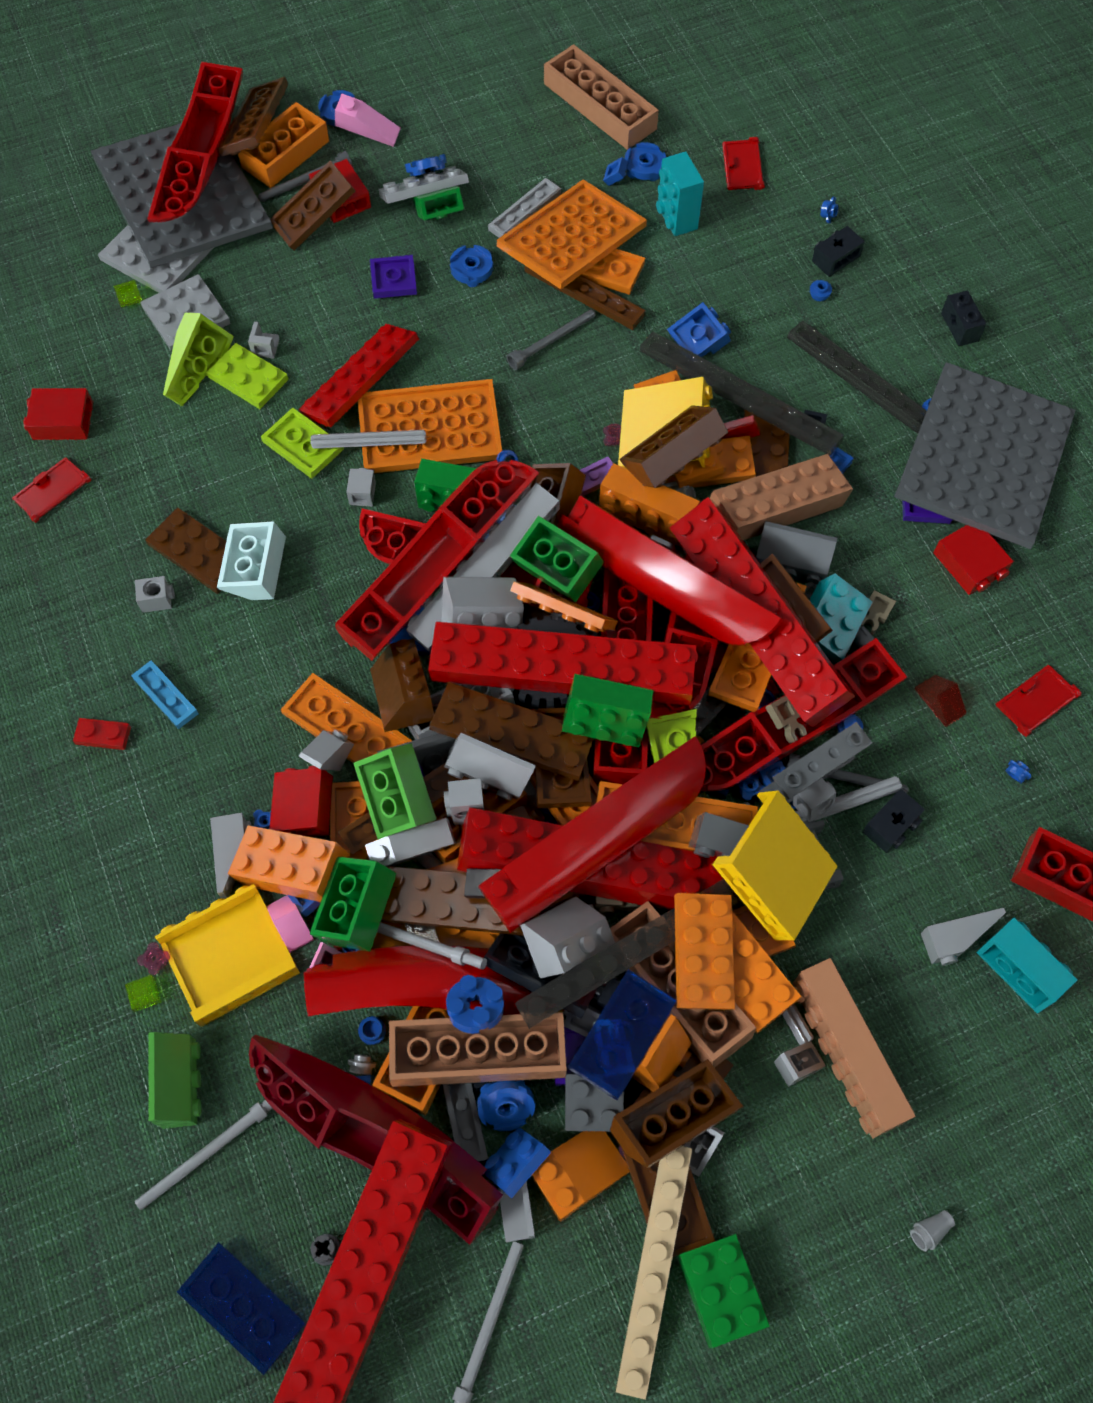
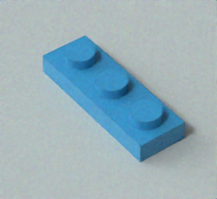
M152 660L131 675L134 681L178 729L199 714L195 707Z

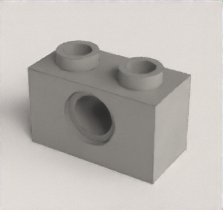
M481 778L448 782L449 791L444 792V802L447 817H452L453 825H463L469 807L484 810Z

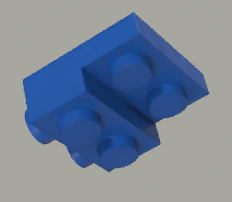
M704 302L667 329L692 364L710 351L712 354L716 353L731 341L729 337L731 331L724 322L720 324L717 320L719 316L713 307L708 309Z

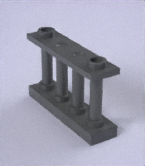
M855 722L773 777L774 782L759 792L779 790L786 798V801L791 803L795 795L820 778L825 780L855 759V755L870 746L872 742L859 724Z

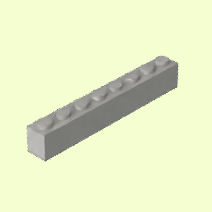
M538 483L532 488L528 487L521 496L522 500L516 506L512 505L507 510L506 518L500 524L496 523L491 528L490 536L484 542L481 541L473 549L474 554L468 560L465 559L459 564L456 569L457 573L453 577H500L513 563L510 554L538 515L549 522L560 509L559 500ZM443 584L440 587L441 591L436 597L432 596L427 600L424 605L425 609L420 615H415L410 619L406 629L409 636L414 638L416 642L430 653L435 623L441 622Z

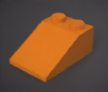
M671 1014L658 1029L636 1065L635 1072L630 1075L631 1078L652 1092L676 1079L677 1077L673 1074L678 1065L683 1068L692 1054L688 1051L692 1042L674 1015Z
M582 1131L551 1151L531 1177L561 1222L627 1175L629 1169L626 1161L605 1131Z

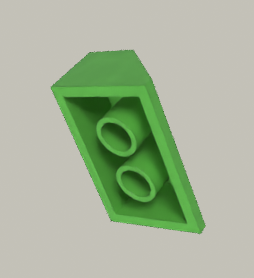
M412 743L389 748L353 763L377 839L437 820Z
M149 1033V1121L162 1129L197 1125V1117L201 1116V1101L197 1099V1088L201 1086V1074L196 1067V1059H200L201 1049L199 1042H196V1039L190 1034Z

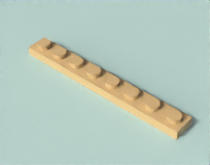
M682 1146L659 1161L616 1385V1393L646 1400L692 1154V1148Z

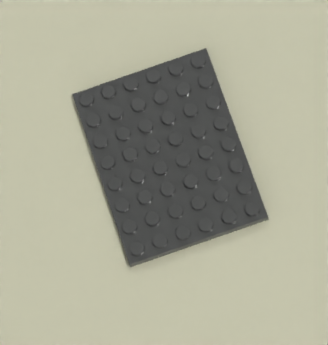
M182 123L91 150L92 157L150 268L272 229V223L234 157L230 154L225 156L219 155L202 195L190 211L171 221L148 222V214L167 147L171 146Z
M946 362L894 497L1031 549L1036 540L1075 410Z

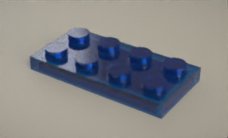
M628 969L572 1059L568 1069L613 1099L618 1100L677 1000Z
M220 1242L216 1244L177 1291L189 1305L263 1375L268 1373L307 1324Z

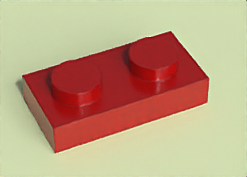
M79 718L73 742L76 745L125 750L131 726L129 723Z

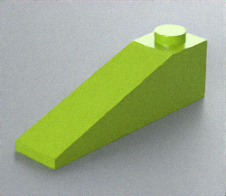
M184 313L176 332L163 395L183 406L199 388V383L205 376H208L207 371L228 351L234 336L201 313Z

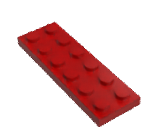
M385 324L326 383L322 384L320 389L311 398L307 399L298 411L309 420L332 427L419 340L417 333Z

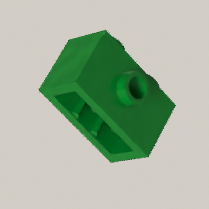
M457 186L413 197L417 215L423 220L431 218L441 219L447 217L449 213L464 210L460 188Z

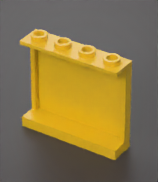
M704 377L624 390L619 459L691 405L710 407L709 400L713 398L711 386L707 385ZM709 447L703 451L704 454L700 458L696 459L699 460L702 468H705V458L710 456ZM618 460V465L621 466V467H623V468H626V467L621 463V461Z
M779 790L759 792L757 796L763 804L730 856H718L712 865L774 940H795L838 866Z
M254 884L238 888L235 894L226 899L220 898L215 900L209 908L201 912L195 911L185 918L186 920L177 925L171 924L164 927L161 933L155 936L156 940L161 944L192 1010L190 1013L195 1023L200 1027L300 974Z

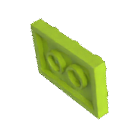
M237 343L207 371L208 378L258 409H261L289 380L287 373Z
M294 408L290 409L261 436L263 443L311 479L344 450L343 447L312 448L311 435L328 433Z

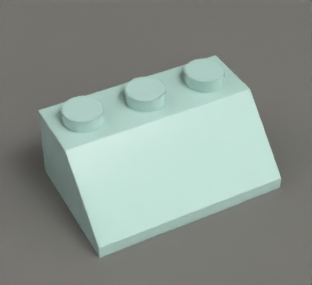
M275 522L230 524L217 584L219 590L250 600L274 599L286 536Z

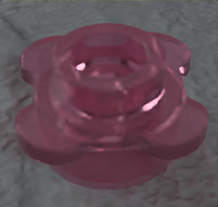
M610 424L604 427L603 433L605 438L603 443L606 446L617 444L620 446L621 425Z
M152 942L148 944L145 953L138 956L137 963L140 966H145L149 974L156 975L165 967L170 959V954L167 951H162L157 943ZM153 956L156 957L154 961L151 960Z

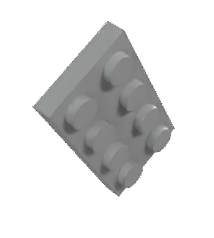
M456 166L444 168L442 173L436 174L435 171L423 174L424 177L419 179L413 176L403 179V183L383 184L384 188L378 190L380 198L388 204L465 184L469 180L467 173L459 168L456 169Z

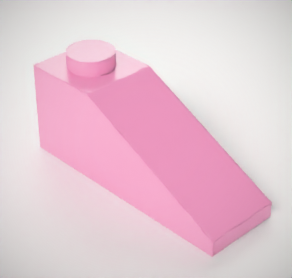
M341 94L335 109V126L394 147L400 127L363 101Z

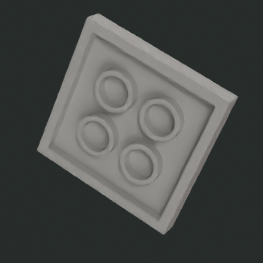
M199 274L140 302L143 310L171 352L176 332L184 313H201L221 328L231 324L229 317Z

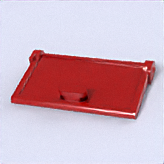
M758 137L722 143L727 190L748 188L762 190L765 188Z
M65 457L46 472L36 476L32 483L14 495L12 499L28 514L33 522L37 523L47 512L86 482L89 483L92 480L89 475L83 470H79Z
M1047 665L995 705L1018 727L1017 730L1027 737L1040 724L1073 699L1081 696V691L1074 684L1071 686L1050 665Z

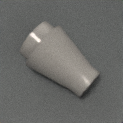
M943 1210L939 1214L915 1223L910 1231L911 1238L922 1251L934 1250L948 1231L955 1226V1221L946 1210Z

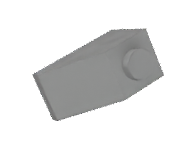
M334 729L333 732L323 730L300 753L299 757L319 769L340 771L354 743L347 740V734L337 729Z

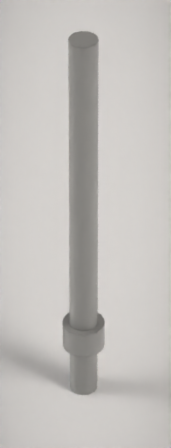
M380 922L377 933L451 958L453 963L462 966L468 964L483 970L487 965L486 958L471 954L466 948L460 946L454 948Z
M266 1100L262 1103L257 1102L249 1108L250 1112L136 1199L134 1201L136 1206L143 1210L256 1121L259 1123L268 1116L267 1112L273 1108Z
M514 1241L512 1243L460 1387L457 1386L452 1398L455 1400L454 1403H470L474 1393L471 1391L524 1247L520 1243Z

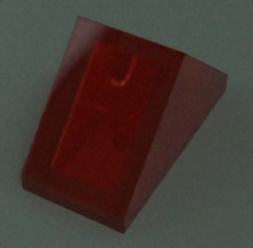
M934 675L914 688L945 727L966 715L957 683Z

